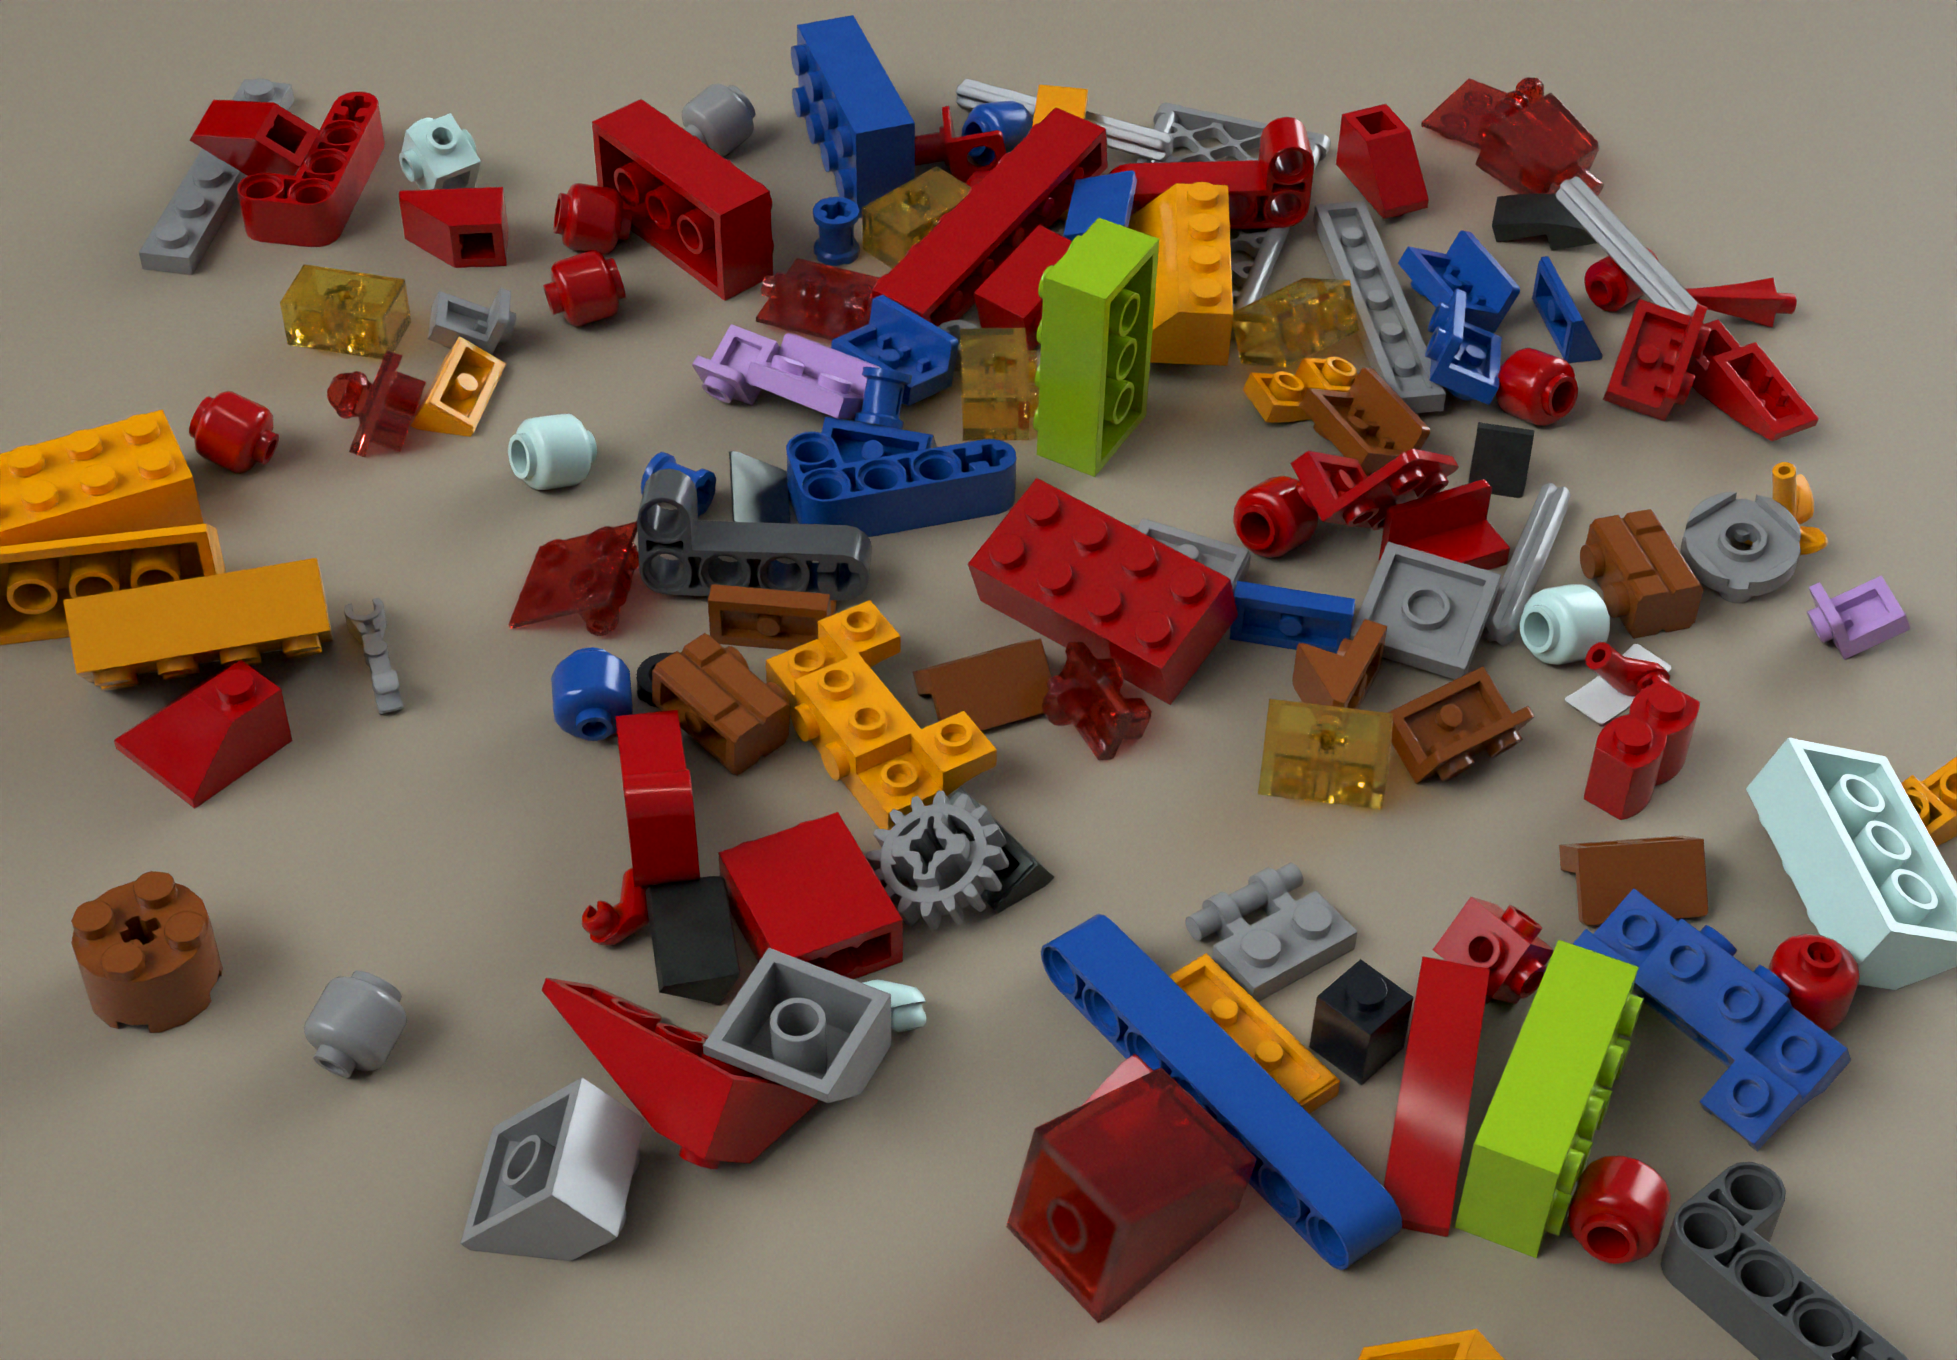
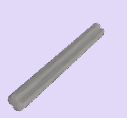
M964 79L962 84L957 86L956 103L960 107L973 110L979 104L1016 101L1023 104L1031 114L1032 119L1034 118L1037 97L971 79ZM1086 111L1085 120L1106 128L1107 148L1158 162H1165L1168 156H1171L1173 153L1174 138L1170 133Z

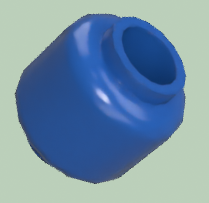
M1016 101L979 104L969 113L962 127L961 136L999 130L1003 134L1005 150L1008 153L1028 135L1033 125V119L1024 105ZM985 146L973 148L968 153L980 166L989 165L996 157L995 152Z
M591 647L577 650L557 664L552 674L551 682L554 719L560 728L575 737L588 741H598L616 734L615 716L633 714L630 670L623 660L603 649Z

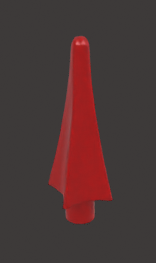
M1773 277L1738 284L1685 289L1700 305L1708 307L1707 310L1742 318L1771 328L1773 327L1776 313L1793 314L1797 305L1795 294L1777 292Z

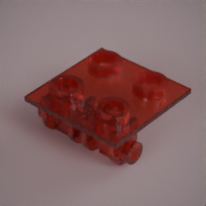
M1469 78L1425 118L1421 126L1439 133L1444 138L1457 140L1478 148L1487 155L1508 160L1554 115V111L1542 107L1544 84L1538 78H1523L1517 84L1516 90L1508 93Z
M796 258L786 274L777 272L774 276H765L761 293L763 296L769 297V299L756 316V322L832 341L837 337L869 324L873 301L872 289L879 277Z
M637 521L616 527H601L589 534L566 540L555 539L543 546H539L508 626L514 629L579 613L586 623V629L591 634L605 636L608 632L613 631L619 622L621 610L619 607L623 606L627 600L628 592L632 586L634 571L639 566L638 549L633 543L637 534Z

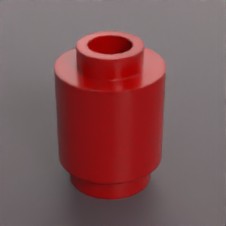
M1647 248L1652 253V255L1658 260L1655 253L1649 248ZM1610 256L1592 264L1586 271L1584 279L1586 292L1591 301L1604 311H1617L1645 295Z

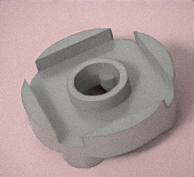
M1724 492L1705 499L1692 510L1682 538L1680 553L1701 583L1718 591L1720 596L1728 602L1744 603L1752 596H1760L1775 591L1793 576L1801 552L1799 544L1801 532L1794 516L1777 501L1756 494L1755 501L1736 499L1737 492ZM1735 538L1740 543L1749 539L1753 542L1751 550H1738L1732 547L1730 539Z

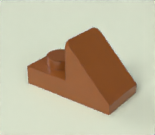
M1364 619L1353 640L1343 639L1337 654L1305 643L1297 645L1292 679L1294 689L1325 740L1331 744L1339 745L1381 669L1387 632L1386 625Z

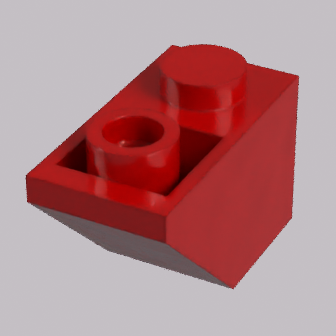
M213 99L189 141L247 176L257 173L294 175L301 166L320 130L274 102Z
M1387 104L1342 114L1336 165L1379 215L1386 219L1428 208L1429 198L1411 130Z
M503 187L399 191V203L406 240L454 268L507 266L508 222Z

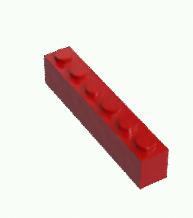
M1055 107L1040 123L1035 124L1030 129L1028 135L1011 152L1004 154L998 165L981 182L975 183L969 190L968 195L950 212L945 213L937 225L919 243H915L908 250L906 256L888 274L878 279L872 289V300L880 295H885L937 327L944 322L959 320L976 303L974 297L975 290L1038 225L1048 229L1070 206L1075 180L1100 176L1108 168L1106 128Z

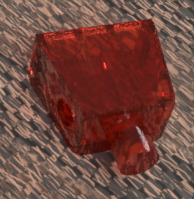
M1552 93L1547 94L1490 128L1475 163L1481 170L1518 194H1556L1564 180H1570L1575 176L1581 178L1597 196L1601 193L1604 186L1603 182L1589 172L1600 149L1598 141Z

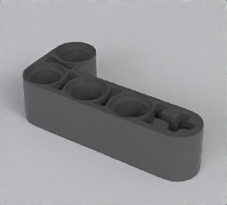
M663 469L653 473L645 483L637 517L639 572L645 585L656 593L709 596L711 585L716 584L830 594V600H849L861 595L867 588L872 545L865 532L856 527L822 524L698 521L697 491L694 482L688 475L679 470ZM657 503H669L677 507V509H664L657 505ZM669 554L677 557L678 559L669 560L665 559L660 555ZM729 556L737 561L727 562L718 557ZM788 558L796 563L786 564L776 559Z
M1754 1162L1736 1163L1724 1170L1681 1205L1675 1213L1662 1253L1661 1268L1664 1276L1672 1286L1759 1360H1909L1902 1352L1769 1243L1786 1195L1782 1179L1770 1168Z

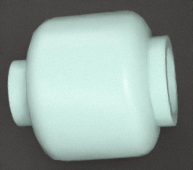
M557 414L524 420L518 427L516 434L510 438L508 456L511 468L519 479H523L527 485L535 490H547L578 485L586 479L591 463L595 461L597 456V445L593 434L586 430L582 422L572 414Z
M1580 584L1546 588L1533 594L1525 604L1520 620V634L1523 642L1537 659L1546 664L1561 665L1585 660L1587 652L1593 645L1598 642L1607 643L1610 632V616L1606 604L1595 590L1587 585Z

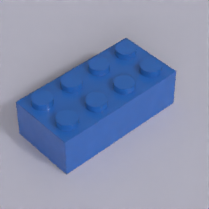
M854 15L797 25V45L791 47V61L794 72L798 76L799 87L792 89L793 106L797 117H804L806 120L810 142L819 145L826 172L832 171L835 175L839 197L848 198L858 205L859 218L915 208V122Z

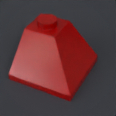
M242 660L213 673L114 739L117 750L194 809L293 741L282 689Z

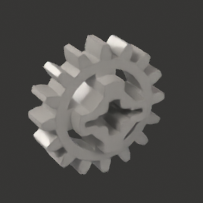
M937 791L933 804L925 806L917 795L912 797V812L904 815L896 809L889 813L895 824L891 830L876 829L873 835L882 849L867 852L866 859L874 869L876 876L906 925L912 927L922 915L929 928L937 930L942 916L948 914L957 925H960L964 921L963 908L971 905L974 909L981 912L986 908L980 896L985 889L1000 891L1002 884L994 871L1007 868L1009 865V861L1001 849L1007 842L999 826L995 824L989 810L984 805L975 808L968 795L962 793L952 805L944 791ZM957 829L969 833L974 837L975 841H969L965 833L956 834ZM900 878H906L911 886L918 885L917 891L902 885Z

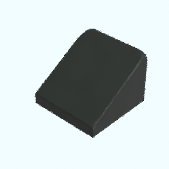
M1478 422L1468 483L1485 479L1492 487L1491 494L1522 498L1526 486L1535 430Z

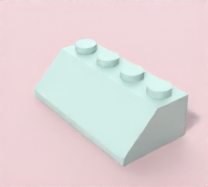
M1787 738L1748 785L1746 791L1759 814L1762 826L1767 830L1782 859L1784 870L1791 877L1807 908L1809 919L1816 926L1819 934L1837 941L1850 951L1858 963L1859 985L1897 990L1957 967V883L1888 759L1885 756Z

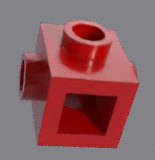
M1475 897L1469 898L1433 948V951L1445 961L1490 969L1486 1004L1492 998L1517 1004L1521 998L1524 999L1533 994L1539 988L1547 968L1545 965L1551 958L1554 950L1537 937L1543 928L1526 913L1512 905H1509L1504 911L1497 904Z

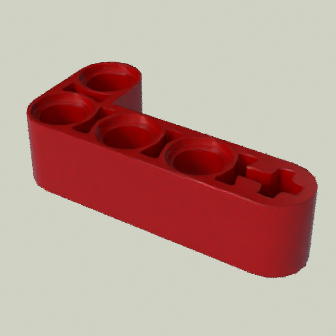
M350 92L338 97L334 101L316 139L295 176L257 173L241 180L238 184L237 192L245 232L249 238L266 243L322 247L330 245L341 236L384 149L385 141L379 102L376 96L367 92Z
M1282 117L1271 121L1263 129L1258 160L1130 163L1119 165L1112 169L1109 174L1130 170L1135 172L1137 184L1131 216L1176 183L1193 184L1196 182H1208L1213 185H1228L1230 229L1285 228L1298 224L1307 216L1314 174V158L1303 123L1296 118Z
M678 710L615 716L634 886L700 879L690 770L686 769Z

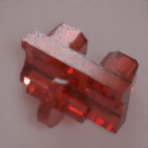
M387 350L373 384L364 373L359 371L340 373L333 377L327 389V399L337 414L344 419L359 417L360 425L351 444L350 453L366 457L371 442L401 452L426 384L423 380L398 372L402 355Z
M1068 642L1065 649L1067 660L1064 668L1059 675L1051 677L1046 684L1049 691L1042 702L1043 713L1053 725L1065 726L1073 724L1098 760L1114 759L1122 740L1142 738L1151 719L1152 711L1142 697L1124 698L1120 693L1124 683L1123 671L1113 658L1096 659L1084 642Z

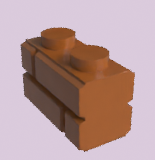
M1651 509L1630 512L1624 518H1621L1620 515L1597 518L1590 524L1586 544L1580 550L1582 571L1588 579H1596L1604 592V603L1609 615L1612 618L1619 617L1633 639L1656 635L1661 629H1664L1665 633L1687 629L1695 623L1704 589Z
M704 633L685 645L682 652H674L658 662L654 670H652V702L662 711L678 710L680 727L733 775L738 776L758 762L760 756L766 757L785 744L789 737L791 706L783 689L774 682H767L765 684L749 670L745 658L736 648L732 646L722 647L709 634Z

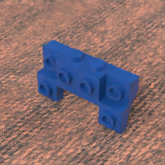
M1634 888L1594 934L1585 929L1573 943V945L1639 967L1633 990L1635 989L1638 997L1644 998L1643 1002L1728 1067L1699 1102L1706 1112L1710 1115L1714 1114L1747 1140L1749 1146L1757 1152L1796 1111L1823 1093L1851 1061L1848 1048L1792 1007L1787 997L1791 990L1777 975L1762 965H1758L1752 971L1733 957L1737 949L1718 931L1708 925H1705L1701 931H1698L1682 918L1677 921Z

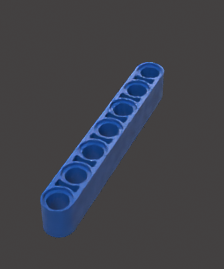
M1097 914L1042 946L1041 960L1047 975L1056 988L1126 1059L1133 1054L1138 1055L1222 1138L1224 1143L1222 1157L1329 1265L1339 1270L1347 1269L1400 1232L1402 1217L1398 1206L1388 1191L1112 920L1105 915Z

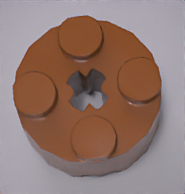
M150 871L142 874L136 881L112 888L94 901L85 902L77 907L71 920L74 928L71 944L93 1012L107 1025L119 1029V1022L128 1025H148L150 1033H160L186 1024L207 1009L212 1001L210 991L218 981V975L222 976L223 967L211 921L203 900L188 887L175 883L174 878L169 873Z

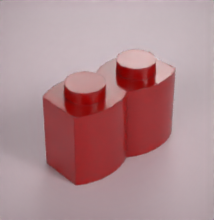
M1664 681L1653 683L1641 690L1633 699L1629 714L1612 720L1599 733L1583 799L1619 820L1630 818L1641 812L1650 802L1655 786L1671 780L1682 769L1700 709V701Z

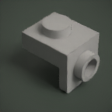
M500 287L490 309L439 291L431 306L428 340L451 349L460 336L492 355L498 342L505 344L508 342L515 326L516 313L510 311L511 291Z

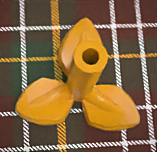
M1788 462L1776 464L1772 469L1773 500L1783 505L1794 516L1798 524H1802L1813 517L1814 499L1809 483L1802 474L1796 476V467ZM1799 526L1801 532L1799 542L1800 555L1818 552L1828 545L1826 534L1819 528ZM1749 539L1744 542L1751 546L1753 544V542Z

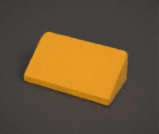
M459 336L444 358L411 426L423 431L471 437L502 375L506 363Z

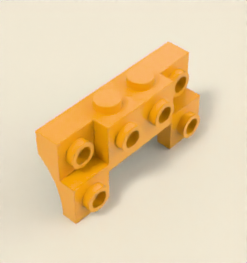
M868 600L819 620L818 639L766 659V681L776 683L786 693L791 706L790 716L795 731L804 742L811 741L821 754L823 764L830 777L835 781L842 780L879 829L891 830L895 824L889 813L893 809L907 815L912 812V797L918 795L924 805L928 806L933 804L937 791H944L946 796L950 795L970 779L995 767L997 749L965 711L922 729L917 725L871 669V667L881 661L901 653V636L872 601Z

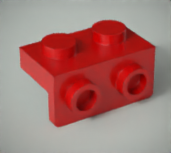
M1639 299L1633 311L1603 400L1663 421L1666 420L1674 403L1684 406L1695 378L1694 374L1686 372L1690 358L1700 359L1711 328L1702 325L1708 307L1697 304L1692 315L1689 316Z

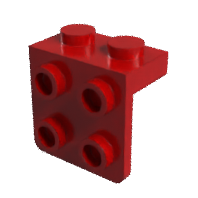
M1418 449L1405 451L1369 477L1366 476L1358 459L1314 451H1307L1290 463L1299 479L1296 483L1299 495L1311 509L1317 511L1322 522L1347 525L1348 527L1370 528L1374 531L1384 528L1386 511L1389 507L1440 492L1449 483L1446 477L1459 468L1453 456Z

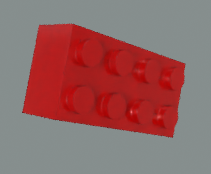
M642 99L592 121L597 185L619 191L623 200V208L631 209L632 211L631 231L724 301L774 276V241L771 224L773 202L770 190L762 183L751 178L737 168L730 160L723 158L701 142L698 137L691 135L670 120L667 115L659 112Z
M1039 478L1034 480L968 562L980 601L1169 705L1176 699L1238 617L1230 578Z

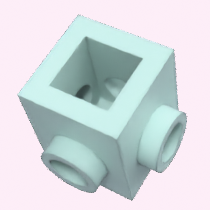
M451 113L436 119L423 118L415 122L406 130L402 152L399 154L400 165L405 176L411 182L416 181L421 190L475 188L481 160L477 156L476 145L471 134L466 129L461 130Z

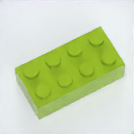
M1098 218L1082 236L1078 235L1073 239L1068 251L1055 266L1050 265L1044 271L1038 288V295L1043 299L1042 319L1036 335L1037 342L1041 344L1040 364L1035 375V386L1039 388V405L1033 420V428L1037 431L1036 455L1096 477L1145 418L1147 413L1159 238Z
M1558 939L1474 1142L1455 1228L1537 1258L1546 1232L1560 1236L1573 1198L1571 1193L1575 1183L1578 1182L1580 1175L1585 1170L1591 1153L1593 1142L1590 1141L1594 1136L1595 1130H1600L1612 1096L1613 1091L1602 1088V1086L1612 1088L1614 1080H1619L1631 1046V1041L1621 1038L1620 1034L1631 1037L1644 998L1632 995L1639 967Z

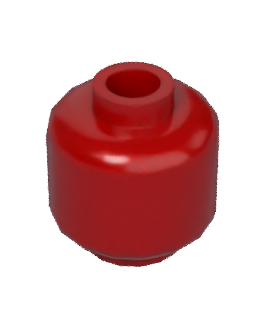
M575 183L571 185L567 194L559 193L553 230L555 234H561L562 242L567 248L586 252L596 250L604 255L610 254L616 247L618 239H628L632 211L631 209L623 208V200L618 190Z
M596 250L555 262L551 267L552 282L543 285L552 314L563 313L566 321L574 327L613 316L619 310V300L626 298L622 278L613 258L605 260L604 256Z
M1524 348L1516 351L1500 366L1498 374L1499 389L1496 392L1498 405L1506 414L1535 425L1547 426L1566 416L1574 407L1578 397V385L1574 369L1566 360L1536 349Z
M232 391L219 393L215 398L208 396L202 400L192 417L189 427V436L194 438L195 450L202 458L237 474L247 472L257 462L263 465L267 464L272 458L279 442V435L272 432L273 415L270 410Z
M1287 476L1272 477L1250 488L1239 497L1234 507V527L1243 545L1255 555L1265 558L1283 556L1309 540L1316 530L1319 515L1299 495L1296 487L1297 479Z
M1801 934L1789 937L1777 946L1768 968L1790 988L1791 992L1787 997L1792 1007L1825 1032L1833 1030L1845 1020L1859 984L1860 976L1858 963L1850 951L1840 943L1828 937L1814 934Z
M1604 1156L1592 1161L1580 1175L1569 1206L1568 1225L1573 1237L1596 1259L1610 1264L1635 1262L1648 1257L1659 1244L1669 1213L1671 1194L1666 1181L1655 1169L1642 1161L1626 1156Z

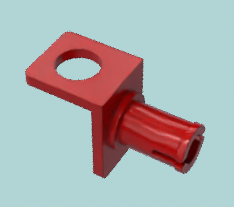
M949 106L942 107L943 126L939 127V132L915 136V166L945 161L946 166L950 165L953 184L965 183L975 171L994 169L1002 156L1006 154L1003 134L999 130L956 137ZM978 146H985L991 148L995 152L996 157L989 165L975 166L967 160L969 151Z

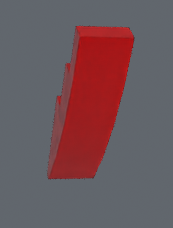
M1719 319L1705 324L1702 323L1703 326L1711 328L1706 346L1700 359L1690 358L1686 372L1695 375L1692 387L1699 394L1735 421L1770 441H1775L1816 426L1819 417L1756 342L1741 347Z
M1422 956L1383 1187L1392 1196L1399 1208L1403 1229L1448 1237L1490 973L1488 968Z

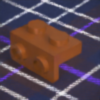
M1372 368L1361 369L1349 392L1308 388L1299 404V407L1314 422V430L1323 438L1331 441L1343 454V457L1358 459L1366 475L1376 472L1405 451L1410 449L1421 450L1430 434V428Z
M1482 666L1387 712L1379 720V723L1413 780L1418 784L1436 774L1439 775L1442 782L1458 776L1475 764L1472 756L1484 750L1487 751L1490 758L1506 752L1523 740L1518 731L1535 716L1529 706L1512 713L1486 669Z

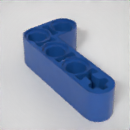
M800 433L791 438L786 445L788 496L798 524L847 525L860 529L868 537L996 515L1006 512L1015 502L1016 451L1010 444L997 439H983L850 463L843 462L837 444L830 436L824 433Z

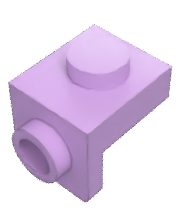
M731 324L711 360L697 355L692 366L703 382V390L710 396L725 403H730L732 399H736L752 406L761 388L744 382L750 361L772 362L774 355L779 354L780 346L775 340Z
M1882 575L1831 599L1820 582L1809 587L1816 608L1807 611L1809 620L1820 641L1825 643L1832 639L1844 660L1911 629L1906 614Z

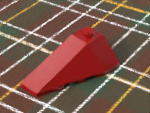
M546 978L541 991L651 1127L660 1135L680 1145L681 1148L678 1155L692 1164L708 1169H718L720 1161L751 1163L817 1104L819 1100L703 1054V1044L709 1037L708 1035L660 1023L662 1019L660 1014L608 991L585 983Z

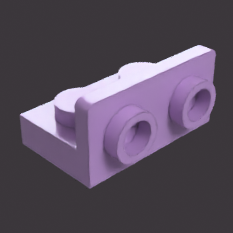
M787 333L783 338L779 354L774 355L772 362L750 361L744 382L837 419H854L855 413L861 412L867 379L862 376L863 367H880L799 335Z

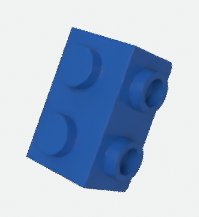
M1461 230L1446 254L1408 246L1398 262L1400 267L1411 278L1412 288L1420 295L1428 298L1435 308L1439 302L1448 304L1456 288L1467 292L1464 322L1486 331L1496 332L1520 293L1518 284L1479 240L1468 231Z
M1456 288L1448 304L1439 302L1428 325V332L1433 333L1425 352V357L1431 359L1429 381L1446 387L1451 394L1467 401L1475 399L1490 405L1499 389L1498 374L1500 371L1502 337L1464 322L1467 292Z
M880 295L872 301L869 324L833 339L831 348L879 366L882 369L912 375L911 384L904 387L902 399L903 404L910 406L952 386L959 342L956 337L885 295Z

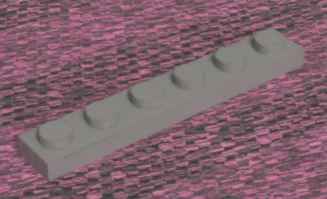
M259 78L253 80L244 79L232 100L274 102L289 110L294 102L291 84L271 82L270 80ZM202 149L140 249L139 256L142 269L193 275L238 198V184L248 176Z
M1365 201L1315 205L1313 223L1371 368L1386 381L1416 414L1443 411L1446 393L1443 386L1429 381L1431 359L1425 357L1427 348Z

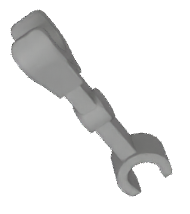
M375 598L372 599L374 611L371 614L362 616L355 614L352 603L345 605L344 613L349 633L363 645L365 662L370 667L372 674L371 681L379 714L401 710L404 707L399 692L398 676L396 670L391 668L388 646L383 641L387 626L384 605L381 599Z

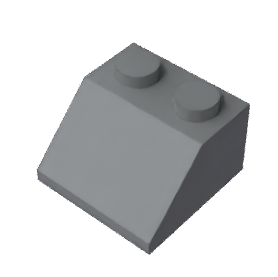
M768 948L703 1044V1054L826 1103L862 1094L891 1047V994Z
M581 1077L494 1126L460 1244L471 1251L572 1261L602 1245L612 1242L618 1237L626 1221L627 1212L625 1204L632 1175L635 1173L640 1162L641 1154L638 1149L645 1119Z

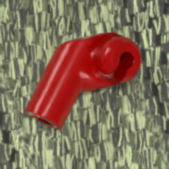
M632 868L625 871L623 875L619 903L612 907L606 901H598V910L589 905L583 912L581 919L582 927L590 934V939L594 943L604 946L616 945L649 923L645 894L649 885L635 887Z

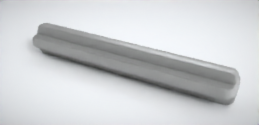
M1575 176L1570 180H1564L1556 193L1557 201L1652 303L1691 316L1696 305L1699 303L1581 178Z
M1547 483L1540 489L1500 583L1483 629V636L1488 642L1497 641L1503 646L1514 640L1525 604L1533 594L1569 506L1568 501L1571 494L1565 486L1556 487L1553 483Z

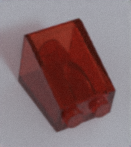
M1159 1068L1034 1129L1006 1227L1097 1323H1100L1113 1315L1239 1209L1256 1158L1237 1138L1233 1137L1190 1093L1185 1091L1162 1068Z

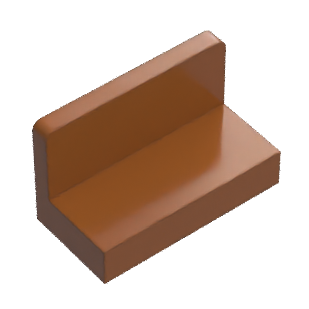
M712 584L708 597L710 636L723 645L791 650L818 639V621L836 614L837 600H830V594Z
M1041 638L1017 642L912 672L918 695H932L938 721L965 711L982 731L1053 711L1058 707V700Z
M1679 835L1559 845L1561 870L1576 873L1579 921L1582 924L1601 925L1633 888L1674 919L1702 917L1708 913L1703 838Z

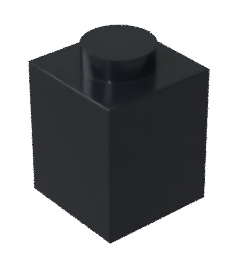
M1360 959L1317 996L1309 1047L1358 1084L1362 1085L1404 1048L1414 997Z

